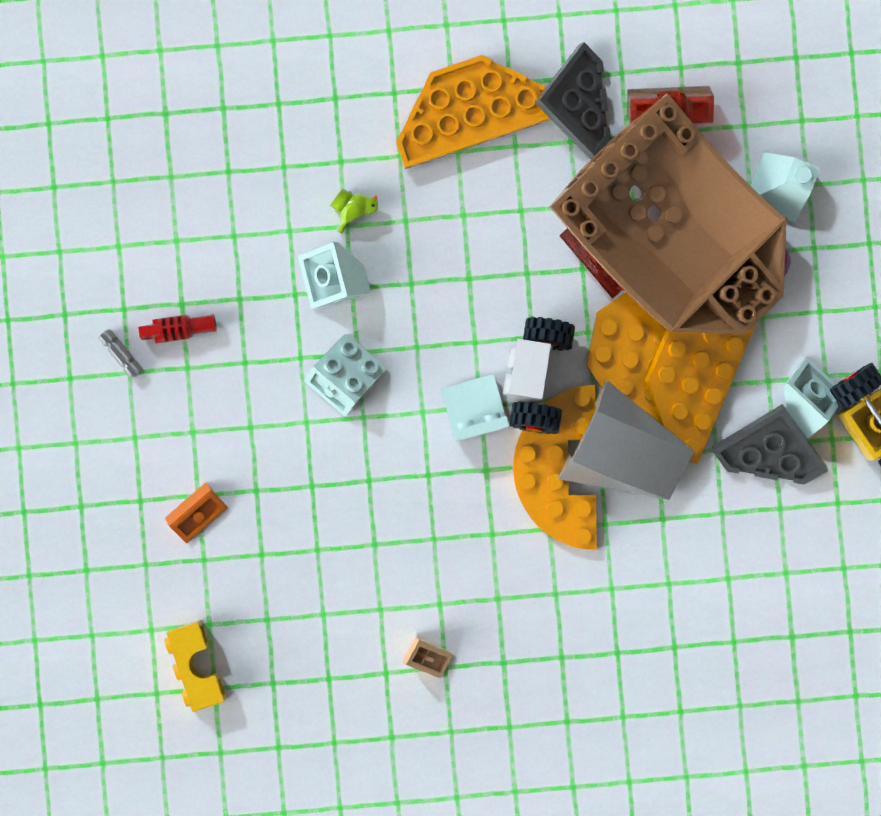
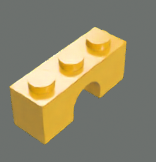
M202 620L166 632L165 646L168 653H173L176 664L173 665V670L177 680H182L185 689L182 691V697L186 707L190 706L192 712L224 702L227 696L219 672L211 675H202L193 666L195 653L210 646Z

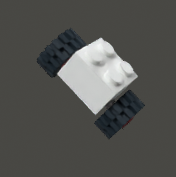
M543 317L526 319L523 339H517L516 346H510L507 367L512 368V373H506L503 394L508 395L507 402L513 403L509 426L523 431L527 430L528 432L559 433L562 410L543 404L541 401L550 350L564 351L572 349L575 332L573 324H569L566 321L562 322L559 319L553 320L552 318L545 319Z

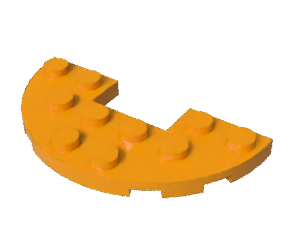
M595 385L575 387L563 391L544 402L543 404L562 410L559 433L546 434L522 430L513 458V476L516 491L530 518L552 538L566 545L586 550H597L596 495H569V481L558 479V476L568 458V440L582 439L596 411L594 405L596 402Z

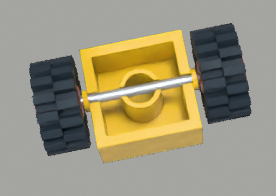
M869 363L845 377L829 391L840 407L844 409L836 414L866 460H876L881 457V375L874 364Z

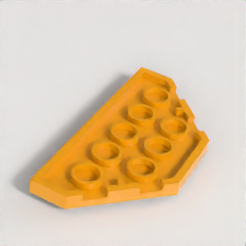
M484 55L430 72L420 96L417 98L408 120L396 141L404 168L408 169L550 121L551 119L535 103L546 86L532 81L527 76L508 67L506 68Z
M626 292L597 311L586 367L594 376L601 389L606 380H608L619 391L628 396L635 404L658 421L654 410L655 404L644 381L667 329L649 315Z
M756 324L746 334L669 332L665 330L644 382L648 392L651 393L659 423L694 450L690 459L692 463L698 464Z

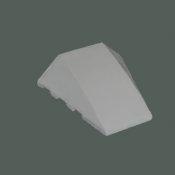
M606 380L594 404L596 411L574 455L569 454L558 479L670 500L694 450Z

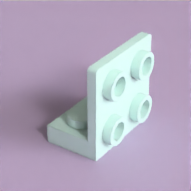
M344 334L313 366L304 382L346 417L358 400L385 372L386 367L348 334Z
M494 375L442 388L441 392L455 442L510 427L507 416H505Z

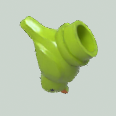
M343 188L330 204L336 213H340L341 223L338 232L341 234L351 221L364 215L373 214L378 210L376 195L374 197H366L362 194L353 195L351 191L347 192Z

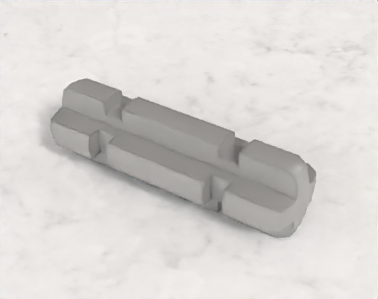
M112 330L104 331L99 336L101 343L104 346H108L107 350L120 366H124V371L129 377L137 376L142 371V367L137 361L132 360L134 357L121 341L116 340L117 336Z

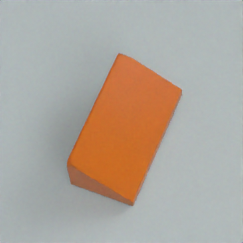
M204 483L167 515L165 520L169 527L187 544L228 507L207 483Z

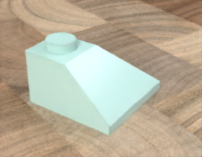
M763 152L750 186L783 217H787V221L795 223L812 191L820 167L794 157Z
M332 242L298 256L311 309L354 299L371 292L364 265L338 242Z
M805 357L785 384L784 393L787 411L808 439L829 422L839 404L829 391L836 384L808 357Z

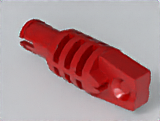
M214 314L195 318L181 315L153 319V324L138 327L141 340L155 339L156 344L190 339V337H193V334L217 331Z

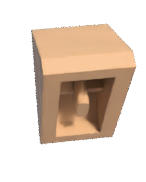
M416 634L403 657V663L441 679L454 654Z

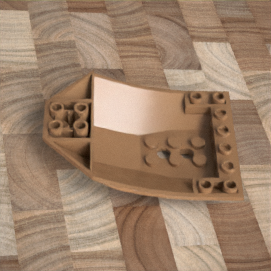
M665 94L607 143L579 170L550 205L551 210L601 267L649 315L669 332L746 334L783 297L787 217H783L728 164L669 94ZM633 186H637L641 191V197L638 201H634L630 197V189ZM651 206H656L660 210L661 215L657 222L650 221L647 216L648 209Z

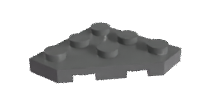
M583 42L576 47L535 103L591 160L608 143L611 135L610 127L606 126L605 112L608 111L606 89L602 87L601 73L604 72L603 61Z
M783 404L712 446L713 453L727 472L739 474L740 471L755 474V477L773 480L781 478L805 485L828 471L827 465Z

